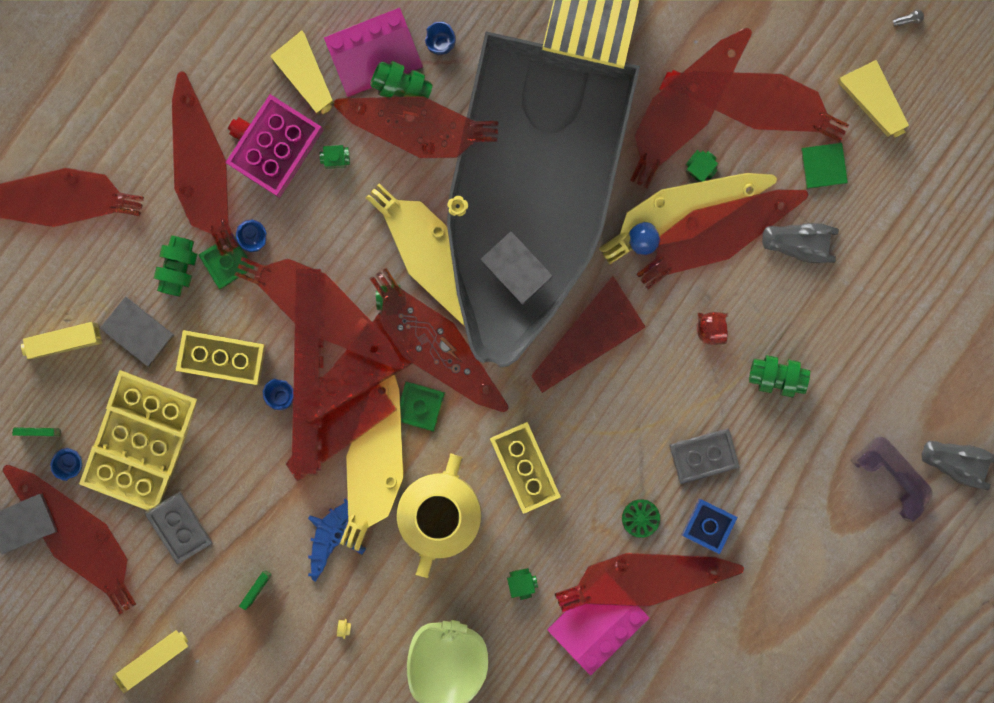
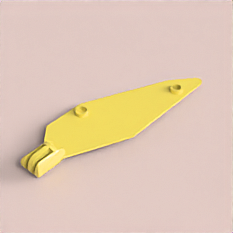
M744 173L661 189L626 213L620 234L599 247V250L603 252V256L609 264L632 251L629 244V232L634 226L642 222L651 223L656 227L660 236L659 245L691 239L774 185L777 178L772 174ZM751 187V190L746 192V189Z
M379 183L376 187L380 192L373 189L371 194L384 208L372 196L367 195L365 198L383 214L408 274L465 327L456 292L447 226L422 202L397 200Z
M387 361L381 366L346 456L349 521L340 544L344 546L347 541L348 548H352L355 544L354 550L356 551L360 549L367 528L389 516L403 480L400 390L392 364ZM381 388L386 389V392L383 395L379 393Z

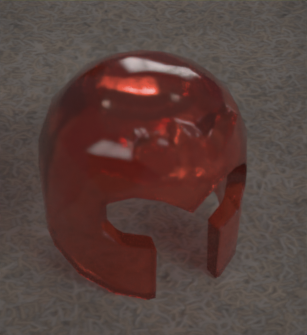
M698 313L697 335L703 343L708 345L727 343L728 330L726 318L728 313Z

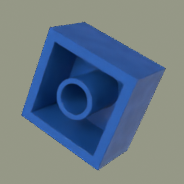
M698 499L681 536L720 554L738 517L702 499Z

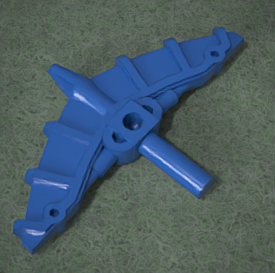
M344 499L345 503L334 510L330 508V513L323 519L311 515L308 517L317 527L315 537L310 540L313 541L312 555H308V559H311V573H308V576H311L315 582L324 571L329 555L333 552L335 546L340 544L349 521L347 499ZM361 545L359 551L356 552L363 555L366 548Z

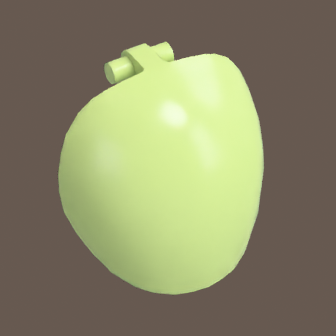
M451 620L450 622L442 621V623L426 624L415 633L408 653L407 678L410 692L417 702L468 703L474 698L482 687L488 671L487 647L483 638L477 632L467 628L466 624H460V621Z

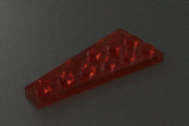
M361 359L287 461L286 466L297 481H300L397 411V408L364 360Z

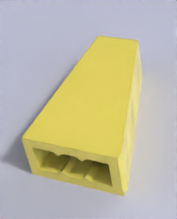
M300 31L270 57L317 115L320 113L324 115L332 109L331 104L334 102L304 32Z
M877 60L837 80L839 85L887 137L894 135L896 138L906 133L904 129L909 124Z
M89 322L24 338L21 350L23 356H27V359L31 360L102 344L98 323Z
M175 630L112 677L121 691L126 693L188 647L186 636L182 632L178 633Z

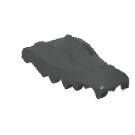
M804 223L784 227L769 226L763 231L762 244L764 249L779 251L803 262L835 263L836 256L829 255L831 234L838 235L839 229L821 223Z
M928 441L924 445L922 452L923 462L937 467L941 472L949 475L960 484L985 490L990 489L991 484L985 482L990 463H994V455L972 445L943 444L937 441Z

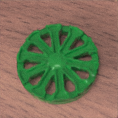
M644 499L634 500L623 510L622 524L630 535L645 538L652 535L658 529L660 513L652 502ZM638 503H642L641 510L638 507ZM646 505H650L651 508L645 512ZM634 506L636 512L630 510V507ZM651 512H656V515L649 516ZM629 513L633 517L626 518L625 515ZM655 519H656V520H657V523H656V524H653V523H651L649 520H655ZM633 521L630 526L626 525V522ZM637 525L636 532H632V529ZM646 525L652 527L653 530L649 532ZM641 527H643L644 534H640Z

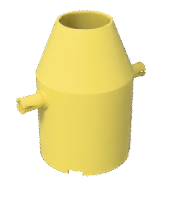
M450 454L446 471L430 474L416 480L405 490L397 508L399 531L404 541L421 556L415 575L428 578L433 560L451 557L462 552L472 543L478 533L481 522V506L471 486L459 478L458 471L463 458L461 456ZM433 496H443L450 499L456 505L459 512L457 528L451 535L441 539L428 537L420 530L417 524L419 506L426 499Z

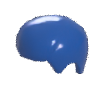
M443 21L434 22L426 29L425 43L431 53L444 55L454 48L456 35L449 24Z
M253 219L245 220L237 227L236 241L243 250L257 252L266 244V229L258 221Z
M642 222L630 230L629 244L636 254H651L658 248L660 236L653 224Z
M275 378L265 384L263 399L270 408L280 411L285 410L292 405L295 399L294 389L287 381Z
M61 449L54 454L50 462L51 472L56 478L63 481L76 477L83 466L82 457L73 449Z

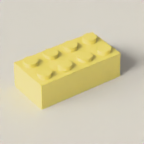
M183 330L176 371L259 385L266 345Z
M528 422L490 438L523 514L561 497Z

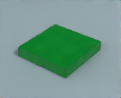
M842 143L801 148L806 189L848 183Z
M233 233L198 254L219 290L255 269L244 250L237 243Z
M406 381L400 399L401 423L434 432L445 392Z
M14 427L12 436H61V429Z
M265 570L260 574L240 603V608L243 610L250 608L272 576L271 573Z

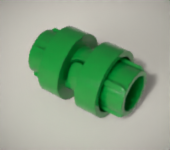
M394 61L390 64L379 62L370 82L372 88L379 90V96L390 100L393 95L400 97L399 104L410 109L413 105L419 108L425 106L433 85L431 82L424 80V74L412 70L408 75L403 72L404 66Z
M171 235L168 246H161L159 257L164 258L163 267H156L153 279L159 280L158 292L180 297L183 287H190L192 275L186 273L188 265L195 266L198 254L192 252L194 241Z
M765 355L764 360L753 359L749 383L759 385L758 391L772 393L773 388L781 389V396L791 398L794 397L795 393L806 394L811 371L801 368V362L788 359L786 365L778 364L779 358Z

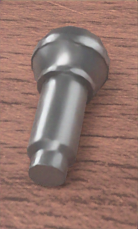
M915 10L910 15L896 18V20H893L894 26L908 23L920 24L924 20V13L921 10Z

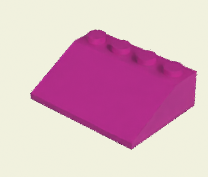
M400 7L324 37L347 97L372 88L370 82L379 62L390 64L394 61L404 66L403 72L406 74L411 73L412 70L416 71L423 68Z
M269 94L225 163L276 197L281 198L324 130L320 125Z
M605 572L547 630L591 676L649 619V616Z

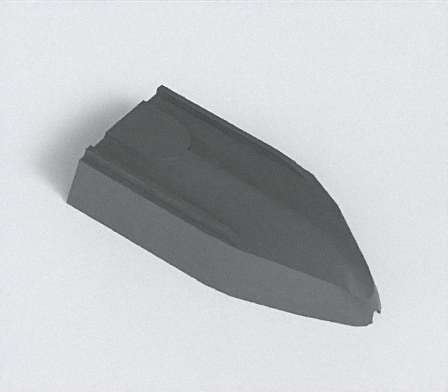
M486 31L449 194V200L455 196L463 197V200H466L468 203V209L460 217L458 215L453 216L448 211L447 229L456 292L470 349L475 358L483 364L485 362H494L499 367H507L519 359L551 320L593 257L604 227L640 66L625 63L624 69L544 51L542 50L543 44ZM509 232H512L553 276L549 282L523 305L481 260Z

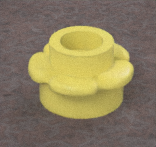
M455 196L447 204L449 207L448 211L453 216H463L466 213V209H468L467 201L463 200L461 196Z
M347 619L344 621L338 620L337 637L345 639L346 635H350L351 623H347Z

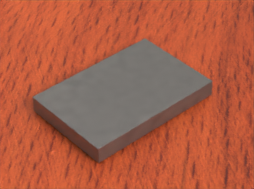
M509 232L481 258L484 264L522 305L553 278L550 272L512 232Z
M126 296L100 327L101 330L148 367L174 336V334Z
M729 428L669 445L680 484L740 468Z
M181 492L176 493L145 512L146 517L176 564L181 563L212 544V540Z
M43 493L0 511L1 554L10 552L58 531Z

